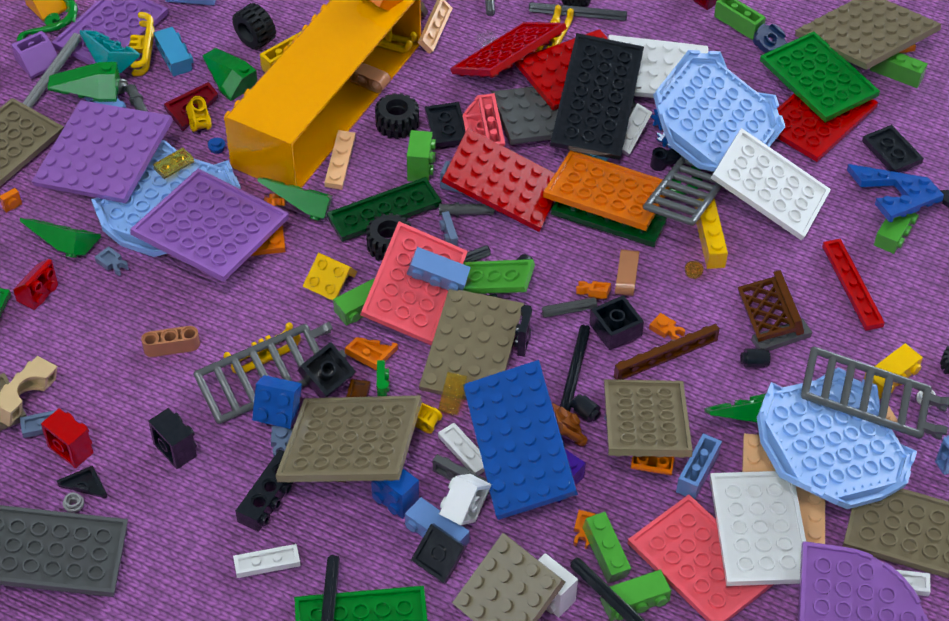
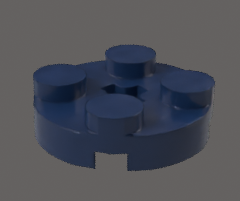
M762 24L754 34L753 43L764 53L787 44L784 31L775 24Z

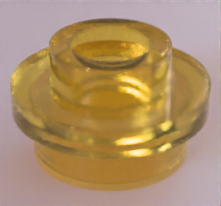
M690 261L685 265V273L689 278L696 279L702 275L704 268L701 263Z

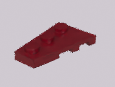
M209 82L164 103L165 110L172 116L182 131L190 125L186 106L193 97H202L206 102L207 108L218 98L217 91ZM193 104L195 108L199 109L196 104Z

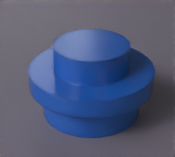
M218 137L212 138L208 142V149L214 154L222 153L226 146L225 141Z

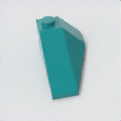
M80 30V35L96 63L117 62L119 73H122L140 57V53L132 47L126 46L124 48L121 46V42L109 40L110 37L102 33Z

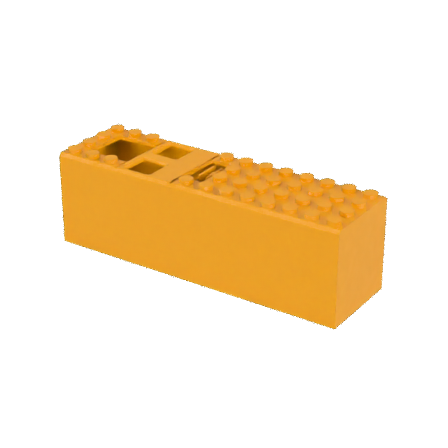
M329 0L327 4H323L320 12L313 15L311 22L303 26L302 32L299 35L294 36L290 46H285L282 55L251 89L248 88L245 91L244 97L235 102L234 108L231 111L225 113L227 146L232 168L257 179L258 177H264L283 182L288 186L296 185L302 188L333 151L338 130L349 132L380 94L347 80L362 63L387 72L392 80L420 46L418 40L421 36V0H403L389 11L378 7L369 0ZM391 29L392 34L408 38L412 32L417 33L416 41L412 43L411 49L405 53L378 47L377 45ZM395 41L390 42L393 44L405 46V44Z

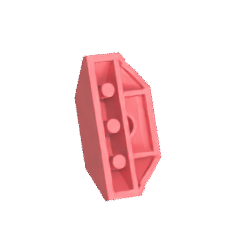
M495 93L477 95L463 113L465 132L469 128L505 146Z

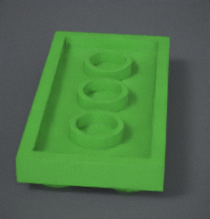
M533 259L463 262L464 265L471 267L463 291L478 294L527 292L535 263Z

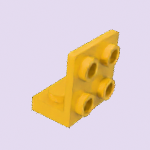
M318 252L303 287L333 301L334 298L338 297L348 275L355 278L358 271Z

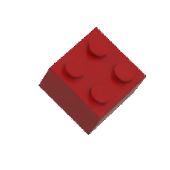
M59 408L41 423L47 446L74 468H77L94 453L88 427L84 423H78L69 412L65 413Z

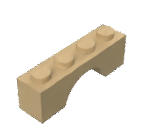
M37 356L34 360L29 361L20 373H16L13 380L9 384H5L0 392V422L10 426L21 415L23 401L19 395L30 390L45 391L56 380L58 366Z

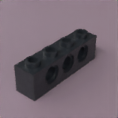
M278 450L235 510L238 523L259 532L262 526H266L269 522L272 512L279 508L283 496L290 492L293 482H277L276 473L285 451Z

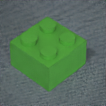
M411 130L407 152V181L413 182L424 177L429 181L430 176H433L434 165L431 164L435 163L436 152H433V150H435L436 140L432 139V132Z

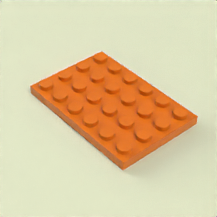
M570 150L544 190L543 197L646 231L655 213L644 210L643 204L663 179Z

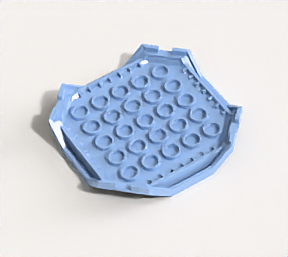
M688 50L653 94L661 126L670 147L695 167L702 170L715 171L741 128L770 147L786 127L782 115H779L777 110L779 104L776 95L756 92L727 69L721 51L700 53L699 50Z
M162 140L127 203L93 198L91 200L103 232L122 247L157 257L167 253L130 235V229L194 171L199 168L241 189V186L233 173L229 160L213 165L182 155L167 141Z
M839 367L834 371L829 399L838 403L841 400L846 371ZM825 375L812 381L809 393L821 396ZM853 378L848 406L859 409L864 379L861 382ZM773 382L770 383L757 415L760 443L780 478L845 509L881 501L906 486L917 451L901 444L892 429L802 399L801 390L803 383L787 387H780ZM872 384L867 412L878 416L880 409L877 385Z

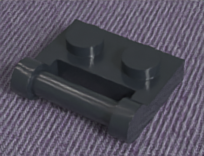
M529 305L521 307V324H517L515 335L517 336L514 347H517V356L525 357L531 336L530 320L532 307Z

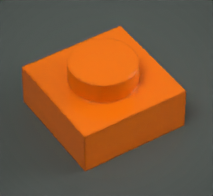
M16 188L0 195L2 209L6 213L22 205L19 191Z

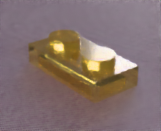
M181 148L154 163L153 167L165 179L194 163V158L184 148Z
M447 372L438 408L440 412L459 415L467 376Z

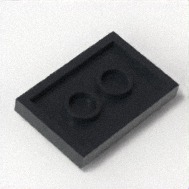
M459 102L425 106V114L430 132H432V139L436 140L435 148L459 145L465 134L463 114Z
M893 125L863 136L862 142L889 171L900 173L923 163L924 158Z

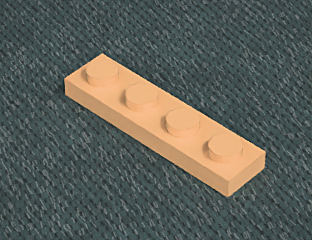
M446 0L436 1L418 40V43L428 54L434 51L453 9Z
M338 130L324 187L343 189L355 141V132Z

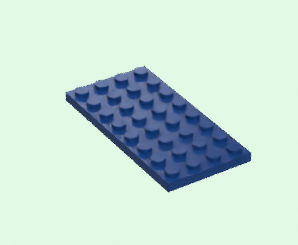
M539 360L463 384L487 482L492 484L490 494L498 520L578 495Z

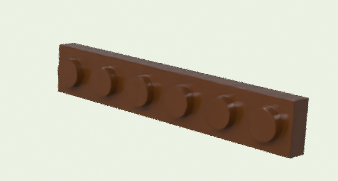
M716 323L711 326H705L701 330L688 333L684 337L671 340L667 344L652 348L650 351L639 353L633 358L622 360L615 365L614 378L616 380H624L718 341L720 328Z

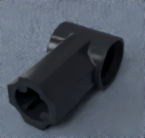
M657 147L652 152L650 167L655 171H662L667 165L676 164L681 155L674 149L666 150L662 147Z

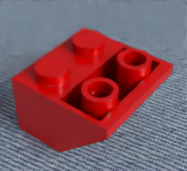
M47 259L38 263L13 289L17 302L35 310L51 292L56 290L58 281L52 260Z

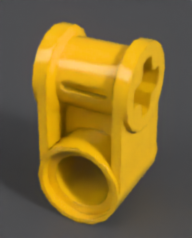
M200 96L193 97L186 106L191 130L193 132L204 128L210 130L212 122L205 100ZM193 104H196L199 109L195 108Z
M422 403L415 427L431 434L437 421H441L442 413L438 409Z

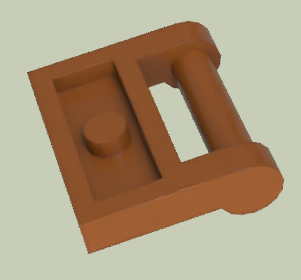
M552 403L561 436L564 435L573 440L580 447L585 446L588 439L587 436L582 434L579 417L563 407Z

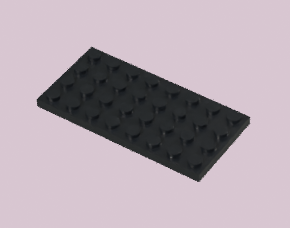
M576 33L550 146L616 160L621 159L644 46Z

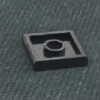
M430 524L411 561L442 583H447L467 546L437 525Z

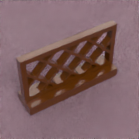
M781 270L774 271V277L738 287L740 297L758 342L795 332L797 336L804 334L802 319ZM773 285L770 291L763 289L764 286ZM746 291H755L752 296L744 294ZM759 293L766 295L764 299L756 297ZM770 297L778 298L775 303L768 301ZM752 302L759 304L757 308L749 307ZM764 305L771 307L769 312L762 311ZM776 309L783 311L780 316L773 314ZM757 315L764 316L762 321L755 320ZM769 318L777 320L774 325L766 323ZM781 322L789 324L788 327H778ZM762 328L770 329L767 333H759Z

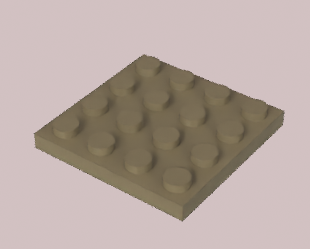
M502 533L452 603L473 621H538L566 581L509 536Z

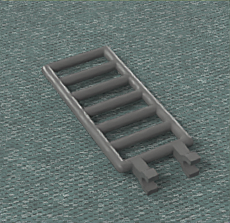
M681 156L643 204V209L689 226H694L723 186L712 180L711 174L684 166V164L695 167ZM678 171L715 183V185L679 174ZM675 179L710 192L706 193L671 180ZM669 187L704 200L700 201L665 188ZM660 195H663V196L672 198V199H674V200H677V201H680V202H683V203H686V204H689V205H692V206H695V207H698V208H697V210H696V209H693V208H690V207H688V206H685V205H682V204H679V203H676V202L667 200V199L662 198V197H659V196H660ZM656 203L677 210L679 212L691 215L692 217L689 218L684 215L655 206L653 204Z
M330 322L313 330H310L307 324L300 325L194 371L193 375L216 423L222 424L253 410L255 392L239 360L250 356L260 378L263 375L268 376L257 352L268 348L282 378L292 381L275 345L286 341L298 367H300L305 361L293 337L303 333L313 354H316L320 348L315 339L331 333L333 328ZM343 349L340 350L339 352H340V353L343 355V357L345 358V357H346V354H345L344 350H343ZM230 364L233 365L250 400V403L241 407L221 369ZM213 371L232 408V411L221 415L203 378L204 375ZM305 379L297 381L298 383H302L301 388L309 385L305 381Z
M816 346L810 349L801 390L802 399L916 438H922L924 433H927L941 440L942 435L947 434V426L935 425L926 422L929 405L946 412L947 407H949V397L931 394V386ZM817 356L829 359L821 396L809 393ZM836 362L847 365L840 403L829 399ZM855 369L866 372L859 409L848 406ZM874 375L885 378L878 416L867 412ZM893 382L904 385L897 422L886 419ZM912 388L923 391L916 429L905 425Z

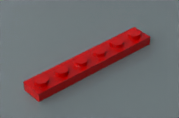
M841 238L823 242L822 248L865 331L884 327L885 322Z

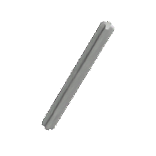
M73 33L23 101L24 105L30 108L34 106L47 88L49 76L58 73L82 40L80 34Z

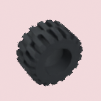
M250 3L232 17L234 30L238 37L247 47L253 50L262 48L276 37V28L273 20L265 9L258 4Z
M392 93V95L388 94L385 95V98L379 99L380 101L376 103L375 123L377 130L383 136L387 135V138L394 137L395 139L402 137L403 139L406 136H410L411 130L417 131L419 127V107L414 98H410L409 95H403V93Z
M389 213V215L381 214V217L376 216L374 220L369 222L366 228L367 250L376 260H383L391 241L388 238H392L399 221L411 226V223L405 217L401 218V215H393V213Z

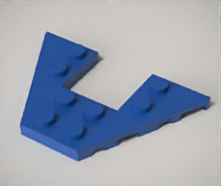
M848 164V173L860 187L895 186L902 194L901 197L885 196L883 198H876V207L889 222H893L895 217H905L907 214L920 211L922 206L929 207L934 203L943 201L944 194L928 177Z

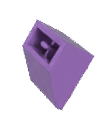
M43 31L11 44L15 60L31 79L45 73L57 56L50 39Z

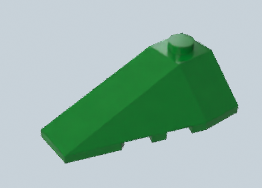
M214 48L202 55L206 66L218 85L220 93L230 101L241 96L248 88L251 89L256 84L257 72L246 61L218 48Z
M98 62L50 75L47 88L49 91L62 94H77L80 98L90 97L93 98V101L116 102L120 80L117 62Z
M258 177L257 181L304 213L309 214L311 219L320 221L321 218H326L333 195L312 189L303 190V188L296 185L288 186L280 181Z
M20 218L22 224L58 251L65 252V256L77 258V255H86L101 238V234L87 230L72 229L69 226L55 225L54 223L36 219Z
M765 394L750 396V400H735L734 405L722 403L706 407L704 412L713 416L757 422V415Z

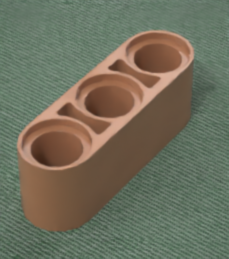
M362 63L347 81L375 93H381L391 82V77L383 70Z
M621 249L615 294L634 297L640 251Z
M194 326L149 331L141 337L144 354L148 357L191 352L197 350L200 346L198 330Z

